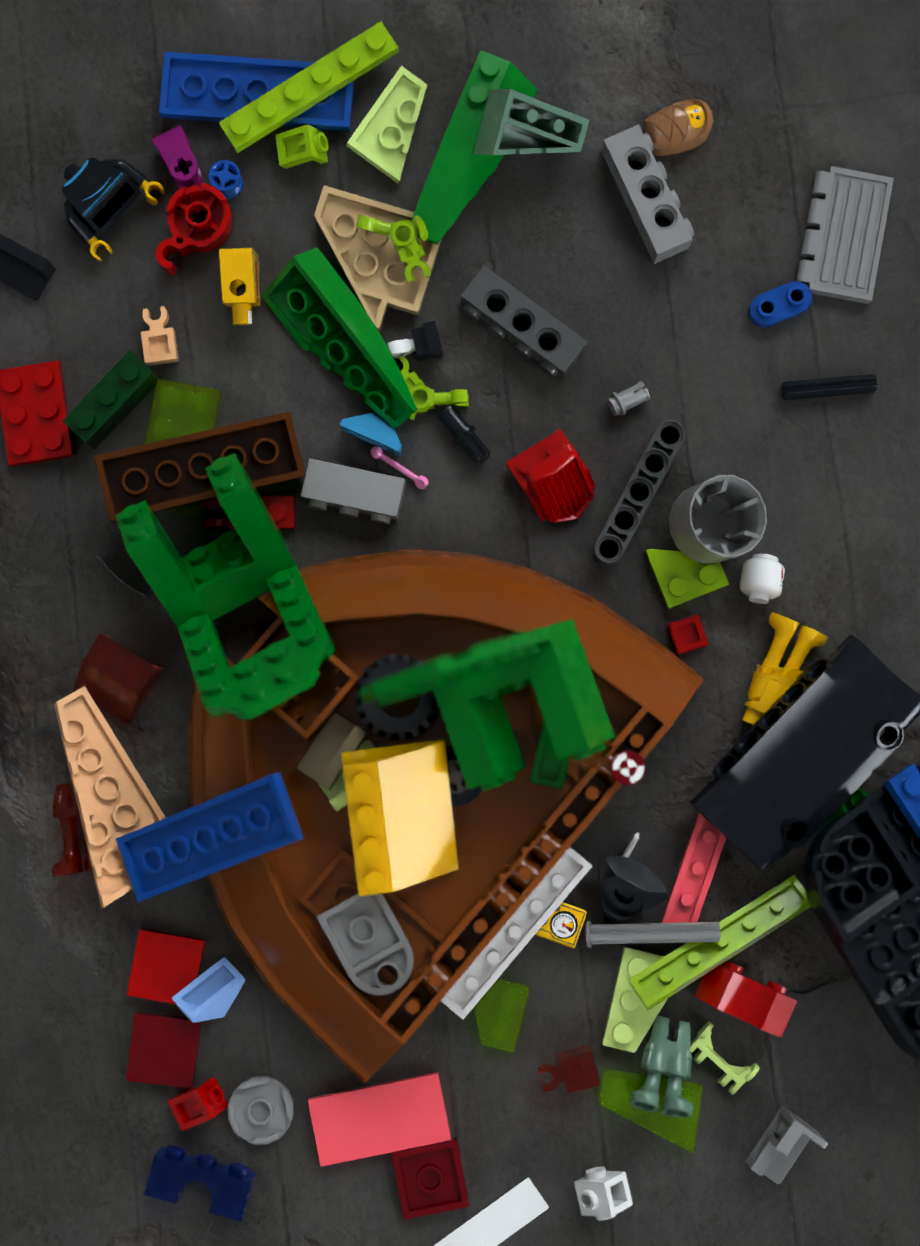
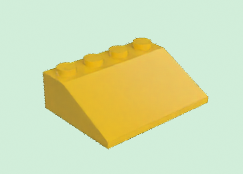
M445 740L341 752L359 896L395 892L458 870Z

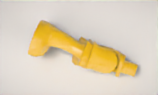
M771 612L769 624L775 630L774 638L761 665L757 664L756 671H753V678L748 691L749 701H746L744 704L748 707L742 720L754 725L804 673L799 669L808 653L814 647L825 645L828 639L827 636L810 627L801 625L796 643L785 666L779 667L784 652L800 623Z

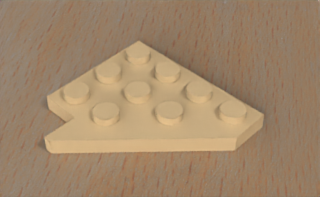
M324 185L314 214L315 220L358 300L377 330L380 332L387 307L418 315L430 276L425 277L422 268L418 266L413 270L415 281L409 282L405 277L407 263H401L397 248L392 240L388 239V236L356 227L359 214L392 223L393 221L397 222L400 220L411 221L414 212ZM418 238L425 252L421 259L430 266L432 273L441 241L436 245Z

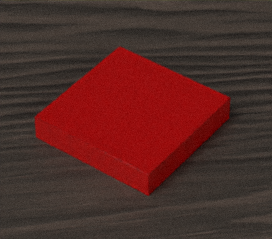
M144 928L139 929L127 996L175 1004L172 1001V997L199 977L206 940Z

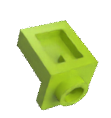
M307 124L275 135L279 166L287 169L312 160L320 164L328 162V141L322 131Z

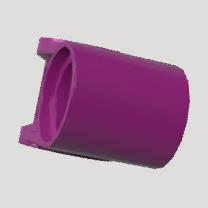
M181 125L151 138L178 188L183 186L187 188L202 183V172ZM188 170L190 173L184 175L182 172Z

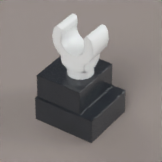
M435 321L423 323L422 327L411 329L413 339L395 340L387 343L393 358L398 359L400 356H406L416 351L419 361L444 356Z

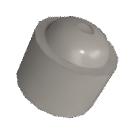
M717 475L684 490L674 501L669 515L670 534L676 547L687 558L702 564L719 563L753 550L762 539L767 525L766 506L760 493L747 480L735 475Z

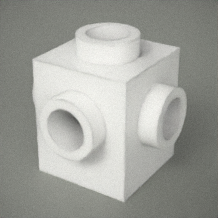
M594 1167L586 1171V1176L574 1182L582 1216H596L597 1220H608L633 1205L625 1171H606L605 1167Z

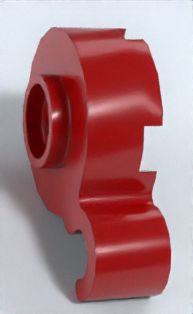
M206 183L179 188L171 196L166 207L167 223L172 237L158 244L155 250V257L167 274L175 276L177 274L175 266L171 261H167L171 254L177 253L181 256H188L193 252L208 253L220 248L228 240L233 229V214L225 196L216 187ZM205 213V221L196 223L194 216L198 215L201 217Z

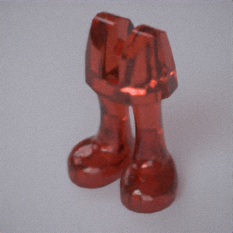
M68 783L58 784L55 786L53 797V817L59 818L64 853L62 859L52 866V877L83 873L84 866L85 872L93 871L85 836L86 857L84 864L81 858L76 818L80 819L78 806H74L71 787Z

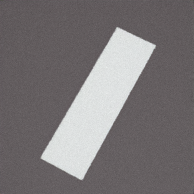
M528 1177L434 1246H497L550 1207Z

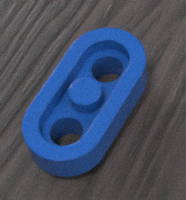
M793 281L762 293L751 302L748 309L749 318L754 325L768 328L801 315L811 304V291L804 283ZM791 293H798L801 296V301L796 302L792 300ZM761 305H769L772 312L764 313Z

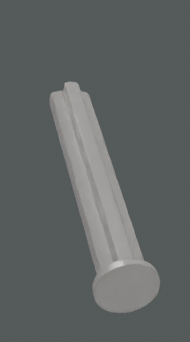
M587 921L586 942L588 948H592L593 944L718 942L721 937L718 922L592 924L591 921Z

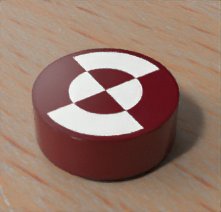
M621 751L613 757L610 763L611 775L620 784L634 785L645 775L646 765L644 759L634 751Z

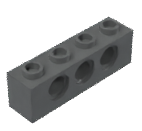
M485 265L461 294L462 310L466 315L476 321L479 318L489 325L488 330L501 340L506 337L515 344L513 348L520 355L527 359L530 356L541 363L539 365L540 369L552 378L557 375L563 380L586 350L588 342ZM498 300L504 304L505 308L500 312H492L488 309L487 305L491 301ZM524 319L531 327L527 331L521 332L513 327V323L516 320ZM544 338H550L555 342L556 347L550 351L543 350L539 346V341Z

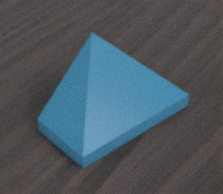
M376 412L342 419L340 423L342 432L378 446L396 456H401L403 452L402 445L395 429Z

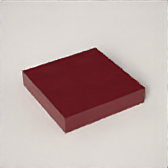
M136 1012L134 1014L126 1081L192 1089L195 1081L202 1021L192 1023L186 1017Z
M453 1137L449 1141L391 1152L404 1220L470 1207L457 1137Z

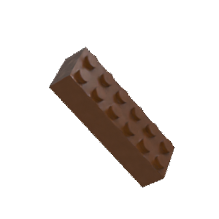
M290 411L95 455L94 459L110 522H117L116 515L121 513L126 507L138 504L146 500L153 513L218 499L205 468L212 465L218 458L227 457L233 453L237 455L256 489L304 478L306 474Z

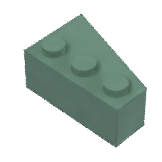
M490 89L473 154L504 155L581 152L589 119L512 89Z

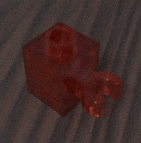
M590 1045L557 1053L560 1066L555 1067L552 1064L545 1063L537 1067L539 1074L549 1072L553 1075L551 1082L542 1084L543 1091L545 1092L555 1090L561 1082H565L568 1094L601 1085Z

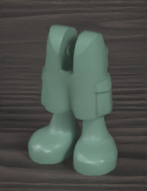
M657 1015L653 1023L649 1043L644 1048L641 1069L647 1074L646 1079L640 1090L632 1092L630 1105L646 1112H657L660 1102L661 1075H665L667 1077V1084L662 1101L661 1114L669 1117H691L694 1109L693 1105L689 1100L683 1098L681 1091L682 1081L689 1079L691 1075L690 1022L678 1020L673 1035L674 1039L670 1041L667 1039L669 1034V1018Z

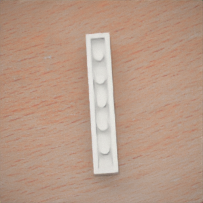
M570 846L444 996L441 1002L461 1019H464L591 869L592 864Z

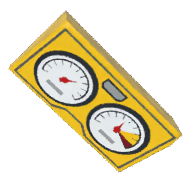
M562 902L535 935L574 949L587 911Z

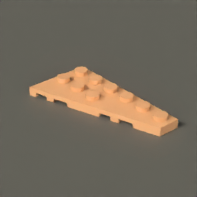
M84 686L57 701L54 707L102 909L133 889L116 838L166 817Z

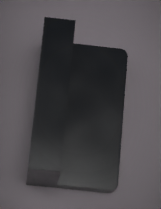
M0 233V282L37 301L56 268L48 259Z

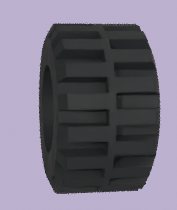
M393 654L375 660L372 665L364 670L365 672L358 679L354 699H356L355 707L362 719L361 721L371 732L389 740H406L422 734L434 722L439 712V706L433 691L420 694L415 710L403 718H394L387 715L378 706L377 701L363 705L358 690L367 687L369 684L424 664L423 662L408 655Z

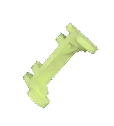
M709 1021L699 1030L696 1038L690 1043V1052L692 1053L698 1047L700 1050L693 1058L697 1064H700L708 1056L725 1072L718 1080L721 1086L725 1087L733 1079L735 1082L728 1089V1092L733 1095L745 1082L750 1081L757 1074L760 1067L756 1063L745 1067L729 1065L713 1050L710 1036L714 1025Z

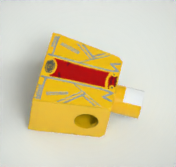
M252 248L219 249L223 304L227 307H232L233 325H251L252 307L260 306L259 255ZM242 285H246L245 293L237 296V289Z

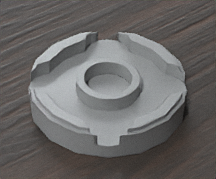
M254 1076L243 1081L232 1093L227 1106L228 1121L233 1132L254 1145L270 1144L280 1139L290 1127L294 1116V1100L289 1089L279 1080L269 1076Z

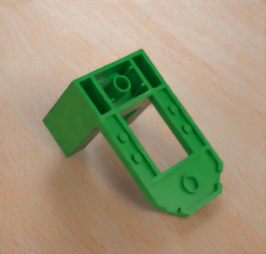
M233 453L227 457L218 458L205 469L218 501L235 530L223 533L218 539L203 547H197L188 555L182 557L146 500L126 507L121 513L116 515V519L126 551L178 628L204 707L210 716L222 717L224 713L235 714L237 719L250 720L312 687L320 675L317 671L323 659H330L335 647L285 538L237 455ZM270 590L290 636L280 642L271 644L267 649L250 658L241 660L230 668L213 620Z
M573 619L488 641L470 647L465 652L451 657L446 655L358 690L363 705L377 701L379 707L433 691L468 790L481 786L483 792L496 788L503 783L516 779L515 772L526 767L501 696L525 687H533L558 760L571 756L574 762L589 757L593 753L606 749L604 742L615 738Z

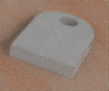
M357 893L317 915L318 921L349 978L360 990L372 995H386L397 991L407 982L414 964L413 949L383 893L359 896ZM386 965L393 966L398 973L397 980L392 984L382 983L378 977V971L381 967Z

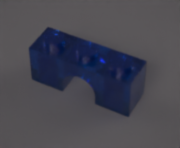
M167 1145L166 1148L161 1147L154 1156L144 1195L176 1204L182 1196L185 1184L199 1181L206 1184L212 1193L209 1213L242 1222L247 1210L256 1173L250 1172V1168L243 1164L231 1163L228 1166L217 1163L218 1159L213 1156L199 1154L198 1157L185 1154V1150L181 1147Z

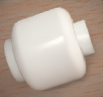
M754 554L751 559L743 563L740 590L749 596V601L757 604H767L769 599L777 598L782 593L785 574L784 566L773 555Z

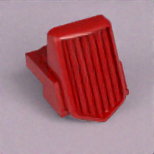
M561 429L506 462L508 470L524 492L525 498L541 522L546 519L552 523L578 520L594 498L593 490L596 489L591 474Z

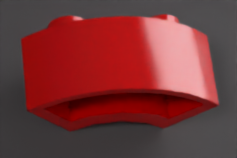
M728 960L723 965H719L703 975L694 997L760 1030L780 1038L782 1037L797 1003V1000L785 995L787 988L770 980L767 985H764L742 974L743 967Z

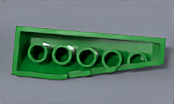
M480 50L456 105L412 217V220L415 216L421 217L428 231V239L426 241L438 245L460 217L462 210L470 200L474 199L480 187L489 176L491 177L498 168V164L506 155L473 154L490 89H512L532 98H535L538 90L510 61Z
M318 247L295 255L261 294L262 298L299 346L306 352L311 350L321 359L320 364L328 371L333 369L344 379L343 384L351 391L357 390L365 397V403L394 429L399 428L417 410V407L404 377L376 326Z

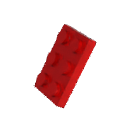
M56 360L0 370V412L8 465L15 467L75 457L71 429L63 422L69 412L61 363Z

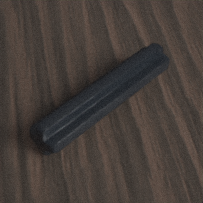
M874 374L785 381L781 385V395L784 400L874 393L878 388L877 377Z

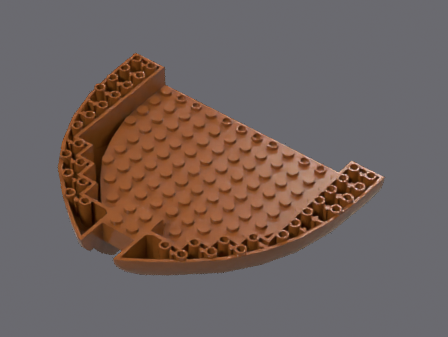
M412 548L344 557L298 568L335 647L330 659H323L317 671L320 675L315 684L250 720L237 719L235 714L224 713L222 717L210 716L203 705L193 675L188 724L189 808L280 772L304 837L296 842L206 876L224 922L265 985L315 1038L363 1083L367 1082L407 1042L623 785L618 783L611 775L610 763L613 757L621 751L629 750L638 753L644 759L670 729L704 680L700 674L665 646L597 598L528 567L477 554ZM270 590L257 598L279 617L241 660L250 658L267 649L271 644L280 642L290 636ZM573 619L615 738L604 742L606 749L593 753L589 757L573 762L570 756L563 790L530 783L529 780L543 715L532 686L501 696L526 767L515 772L516 779L503 783L496 788L482 791L478 798L466 805L452 806L458 870L395 892L383 893L412 946L414 954L413 969L407 982L393 993L372 995L360 990L349 978L317 919V915L358 893L348 805L336 812L318 783L300 771L297 767L333 713L339 714L365 731L368 736L363 742L370 740L375 748L443 739L445 740V746L452 745L440 709L436 719L426 731L406 740L385 739L371 732L363 724L355 707V691L357 690L359 677L363 675L364 670L372 665L375 660L397 654L408 655L423 663H427L446 655H450V657L467 651L470 647L488 641ZM226 656L230 668L235 666L236 664ZM419 695L381 706V709L387 715L394 718L406 717L417 707ZM386 965L379 969L378 977L382 983L392 984L397 980L398 973L393 966Z

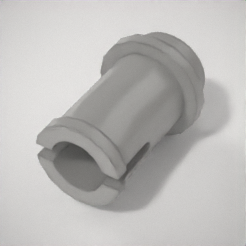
M640 381L618 394L616 392L611 393V397L607 399V405L614 416L619 414L624 416L627 410L650 400L648 389H642L645 387V384Z

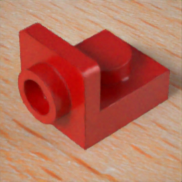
M215 1077L206 1080L195 1088L175 1095L167 1101L181 1132L213 1119L228 1106L223 1090L219 1087Z

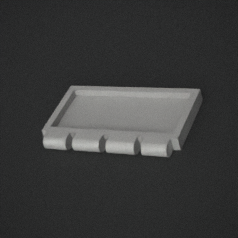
M833 166L830 167L828 172H816L812 195L822 197L823 199H811L807 226L818 228V230H805L801 256L811 258L812 261L800 260L796 281L807 285L812 294L865 304L872 302L894 178Z

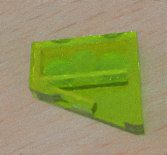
M498 978L474 1006V1012L482 1045L514 1053L530 986Z

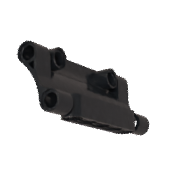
M851 634L834 650L828 660L823 658L814 662L716 764L713 769L714 780L709 781L690 801V804L727 837L766 876L792 848H801L807 844L809 839L890 754L901 745L904 739V731L920 715V695L896 676L859 639ZM885 728L884 733L880 736L881 731ZM793 825L791 831L787 833L788 828Z

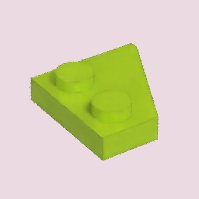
M648 549L644 552L667 609L729 585L720 562L702 564L687 558L681 551Z

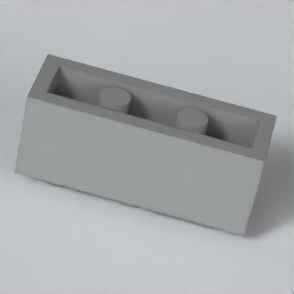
M309 458L301 497L303 501L308 502L307 507L326 511L327 506L340 509L339 514L358 518L359 513L371 515V521L390 524V520L398 521L406 481L400 477Z

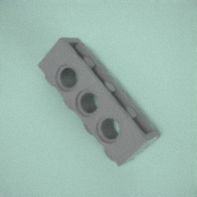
M638 124L604 139L601 152L653 263L656 264L689 249L694 231L690 221L687 218L683 219L678 209L681 205L675 190H669L665 181L667 173L662 162H656L652 151H654L650 136L648 133L643 134ZM632 160L640 161L644 168L640 170L632 169L628 162ZM646 188L653 189L657 197L646 198L641 191ZM665 217L670 221L671 225L660 227L655 222V218Z

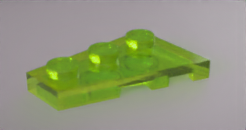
M603 1068L598 1100L600 1105L694 1154L703 1090L702 1084L682 1081V1096L692 1103L694 1108L693 1114L687 1118L669 1117L661 1114L667 1078L660 1079L659 1109L657 1112L651 1113L630 1105L632 1092L642 1088L646 1075Z

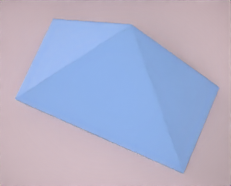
M224 956L174 995L172 1001L192 1023L225 1017L245 983V978Z

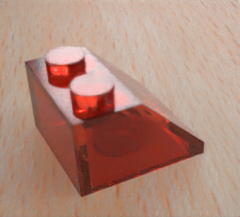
M100 633L82 661L73 692L85 686L99 708L129 725L163 669L111 637Z

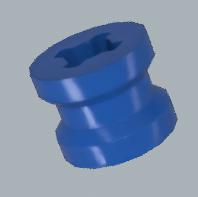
M220 160L215 162L209 170L211 185L216 187L226 199H233L242 192L244 181L238 166L234 162Z

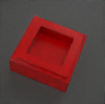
M698 614L666 625L676 655L709 645Z

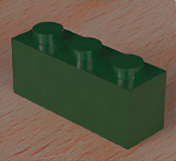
M129 350L65 417L63 422L95 450L155 387L160 379Z

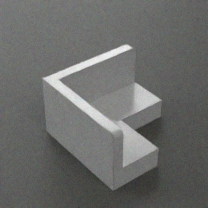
M781 1106L745 1162L751 1170L761 1177L765 1175L776 1184H781L810 1139L824 1149L828 1142L814 1127L784 1106Z

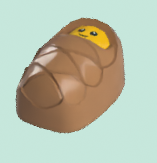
M700 99L683 100L649 116L643 124L642 131L643 134L648 133L654 147V151H652L654 155H673L696 148L706 141L714 122L713 114L708 104Z

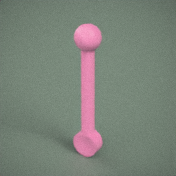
M374 446L370 450L373 458H380L413 480L417 488L423 490L429 484L425 476H417L385 455L380 447Z

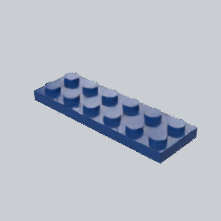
M164 51L159 115L161 118L220 122L315 62ZM354 81L281 127L298 128L308 124L321 130L350 132Z
M280 772L116 838L135 896L137 901L140 902L296 842L304 837Z

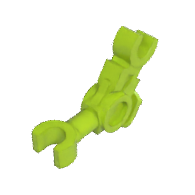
M359 214L356 227L388 236V239L392 240L397 248L401 263H407L405 277L409 282L415 281L413 270L418 266L422 268L425 277L431 276L430 266L421 259L425 252L421 243H419L418 237L420 234L421 239L426 241L428 239V231L420 216H415L412 222L400 220L388 223Z
M404 356L399 357L403 365V369L400 372L417 407V410L409 417L410 420L415 419L416 413H425L430 409H435V405H454L458 408L468 407L469 394H467L466 389L435 392L434 389H430L419 379L415 371L410 373L409 362Z

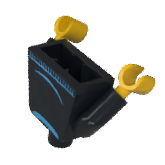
M92 157L88 158L81 167L77 164H71L64 171V178L67 182L62 186V192L67 197L64 203L67 223L84 243H89L92 256L103 262L96 253L98 247L105 246L111 254L112 249L105 241L98 240L94 235L98 234L101 237L142 193L139 187L145 191V198L152 205H157L158 201L149 194L151 190H158L164 195V188L159 182L146 181V176L122 159H105L100 161Z

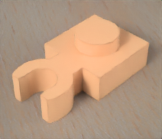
M164 306L160 307L161 316L157 320L151 319L150 311L147 308L143 309V319L150 327L149 331L141 332L144 361L147 366L179 362L175 330L173 327L165 328L169 321V314Z

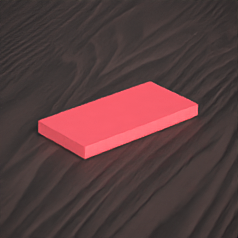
M439 1072L308 1098L320 1167L451 1140Z

